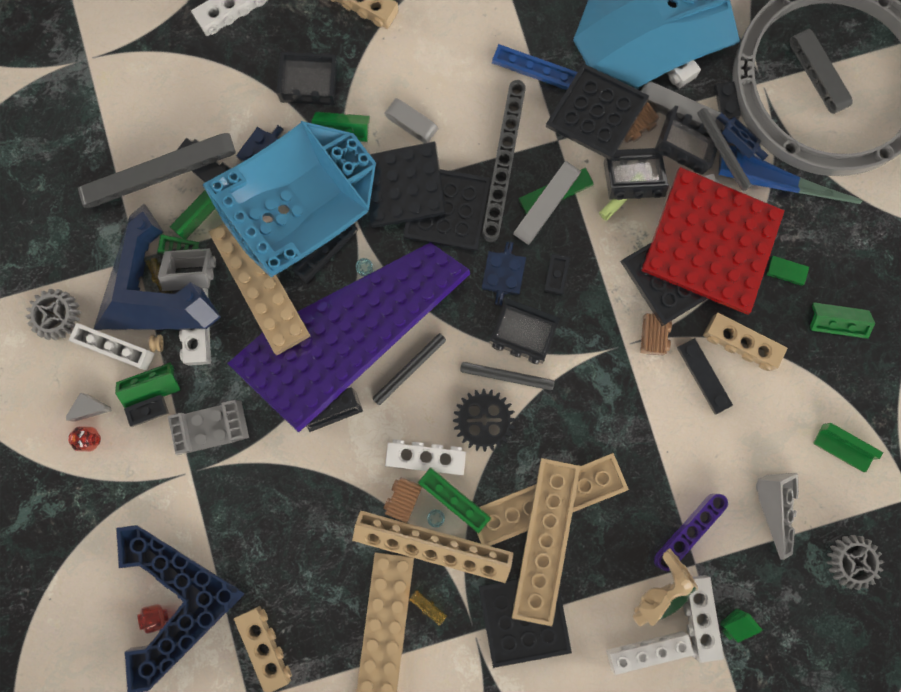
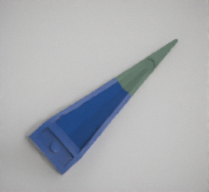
M729 145L752 185L861 204L863 201L860 198L798 177L766 161H762V159L755 155L750 158L743 156L738 152L737 147ZM720 154L718 175L734 178Z

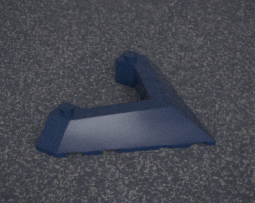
M145 204L129 216L93 329H207L220 319L221 316L202 288L190 282L178 293L167 294L140 291L138 287L140 277H143L146 263L144 262V257L149 249V244L164 233Z
M140 526L116 528L119 569L140 566L183 601L175 614L148 646L133 647L125 651L127 692H147L245 593Z

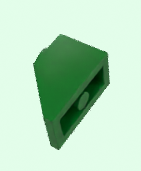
M737 608L719 623L723 628L722 634L729 641L732 639L737 643L762 631L750 614Z

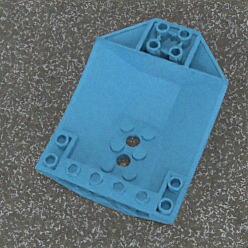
M588 0L573 41L588 66L638 89L647 82L692 60L738 44L740 39L730 0ZM667 2H675L677 4V7L672 8L668 5Z
M301 121L300 124L254 156L203 183V187L225 226L245 253L270 277H273L326 244L369 211L376 162L353 133ZM285 205L288 207L289 212L282 214L278 211V207ZM264 216H270L273 219V221L271 223H266L263 221L262 218Z

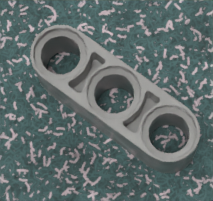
M397 98L394 99L384 113L390 121L423 143H428L438 130L434 122Z

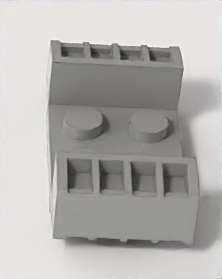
M231 400L223 402L219 406L186 414L177 413L168 416L175 454L182 455L249 438L242 401Z

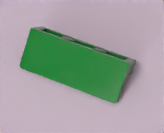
M315 112L312 124L353 133L360 142H368L370 116Z
M206 190L170 225V228L182 239H187L216 209Z
M813 303L812 305L815 315L810 324L811 331L868 339L875 325L869 310Z
M171 362L118 381L115 388V394L124 408L158 395H163L164 397L180 391V386L174 378V367Z
M832 423L823 424L813 442L817 447L861 472H867L871 462L875 459H880L883 454L882 451Z

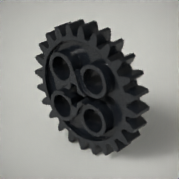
M485 389L482 390V394L475 390V396L467 393L468 400L461 398L463 405H456L460 411H454V414L458 416V418L453 419V422L458 423L454 430H460L457 437L463 436L462 443L468 441V448H471L473 444L476 445V451L479 450L480 446L483 447L484 452H486L488 446L494 451L495 444L500 448V441L502 440L507 443L508 441L505 436H512L509 429H515L510 424L516 421L515 418L510 417L515 411L508 410L512 404L505 405L504 402L507 398L499 399L500 393L494 396L492 389L489 394H486ZM492 405L497 406L499 414L491 415L488 408ZM471 406H477L480 409V413L477 416H472L469 413ZM483 415H486V419L500 418L501 422H487L484 426L482 422H467V419H481ZM472 425H477L480 428V433L476 436L469 432V428ZM497 425L499 433L497 435L490 434L489 426Z

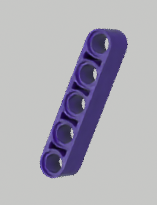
M710 494L657 552L654 557L656 567L664 571H670L668 565H661L663 554L669 548L681 561L727 509L728 499L722 494ZM716 497L720 500L718 508H715L713 505V500ZM703 512L707 514V520L704 523L700 520V515ZM692 526L695 533L692 537H689L687 530ZM677 541H680L682 544V548L680 551L676 552L674 550V544Z

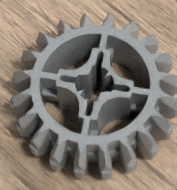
M49 289L48 293L41 291V296L35 295V302L29 301L32 307L26 308L30 312L26 317L30 319L27 324L32 327V332L47 340H51V338L58 340L59 336L66 338V333H72L71 328L75 327V321H81L80 318L76 317V315L81 313L77 309L79 304L74 302L76 299L70 296L68 292H63L60 289H56V291ZM50 302H53L50 306L45 307ZM49 311L55 313L59 318L52 316ZM62 322L59 326L52 328V326L54 327L57 323Z
M850 535L849 538L843 536L842 541H835L837 547H830L833 553L827 554L829 557H832L831 560L827 561V564L832 565L829 572L835 573L833 578L839 580L840 585H846L849 589L853 587L856 590H860L861 587L867 589L869 584H875L874 578H881L877 573L878 571H884L879 567V564L884 563L883 560L878 558L882 553L875 552L878 547L871 545V540H865L863 536L856 537V535ZM858 546V549L854 550L852 554L846 553L849 548ZM858 571L864 572L860 577L852 578Z

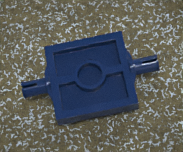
M721 112L716 117L724 125L723 137L728 143H733L741 155L750 158L756 154L762 161L768 157V154L761 149V140L735 116L729 119Z
M277 125L273 132L270 133L256 127L236 157L242 162L249 159L278 140L279 135L284 129Z
M506 242L505 251L502 253L488 252L482 289L496 293L495 305H498L499 302V305L502 306L504 295H520L526 257L512 254L514 245L512 242H510V246L509 242Z

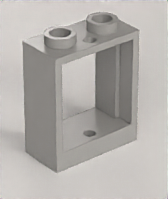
M210 248L164 251L158 274L163 291L181 290L190 282L200 288H209L210 281L214 278L213 267H216V258L212 256ZM203 267L202 272L175 274L176 268Z

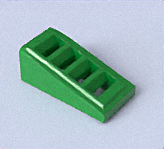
M161 234L157 255L163 256L164 251H172L174 243H177L176 251L181 248V244H185L184 250H188L189 245L193 246L192 250L198 249L199 242ZM166 242H170L168 250H164Z

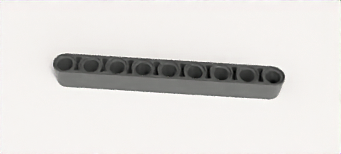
M514 80L510 83L482 233L483 239L489 243H493L498 239L526 90V86L521 80ZM518 89L521 93L516 94L513 90ZM512 106H514V107H516L518 110L512 111V110H510L509 108L512 107ZM513 124L515 127L510 129L506 125ZM509 141L512 145L505 146L503 142ZM502 158H505V159H507L509 162L506 163V164H503V163H501L499 160L502 159ZM503 176L506 180L500 182L496 177ZM499 193L502 195V198L497 200L493 195ZM496 211L499 213V216L494 218L489 213ZM488 229H494L496 231V234L490 236L486 233V231Z
M222 133L82 185L78 187L82 205L84 208L95 207L230 157L236 153L230 133Z

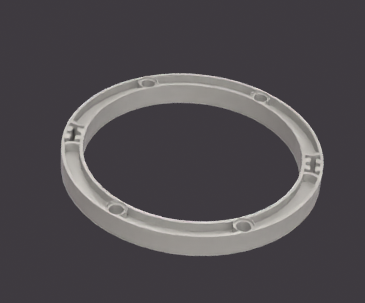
M770 0L757 13L743 34L736 50L732 73L740 114L748 129L761 140L760 144L781 161L795 168L826 176H848L868 172L900 155L901 129L885 144L868 151L852 154L828 153L813 149L796 141L786 134L766 111L757 90L754 68L757 48L764 32L783 15L800 7L813 4H840L864 11L888 27L901 43V2L898 0Z

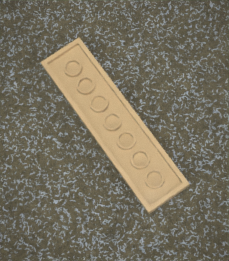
M224 223L208 231L275 355L277 356L311 337L277 275L270 277L245 253Z
M614 453L580 467L573 512L629 490ZM536 484L480 506L491 517V520L478 534L481 544L491 546L528 531Z
M541 458L513 608V619L548 626L553 625L581 466Z
M375 552L356 692H397L414 563L413 557Z

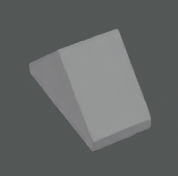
M80 393L66 415V420L75 422L112 410L111 407L92 396Z

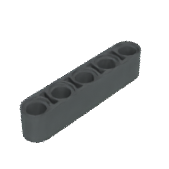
M806 29L790 38L791 48L829 112L835 114L850 107L853 103L852 97L811 29Z

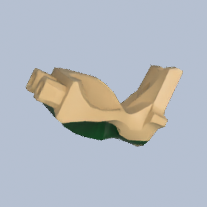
M670 548L664 552L662 558L670 568L674 583L672 585L669 583L662 588H651L643 594L640 599V605L634 608L635 614H633V619L640 627L647 622L653 626L658 620L675 613L688 601L689 595L698 590V586L687 567L681 563Z

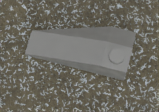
M798 473L765 475L759 478L756 484L759 501L779 557L783 560L793 554L795 530L791 526L797 514V511L793 510L794 499H798Z

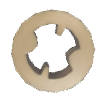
M150 335L149 348L151 352L156 350L159 352L163 351L164 340L162 335H157V337Z

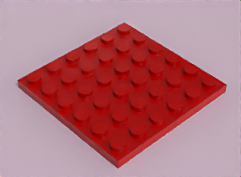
M680 167L677 170L641 271L748 315L752 311L785 210Z

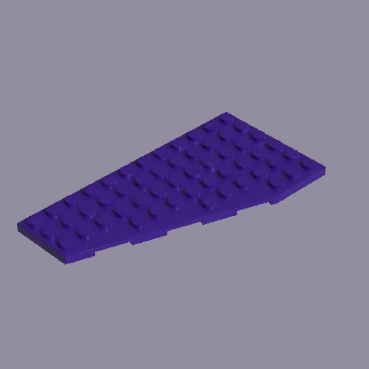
M430 242L297 311L311 337L276 356L264 333H261L227 364L299 433L470 275V271Z

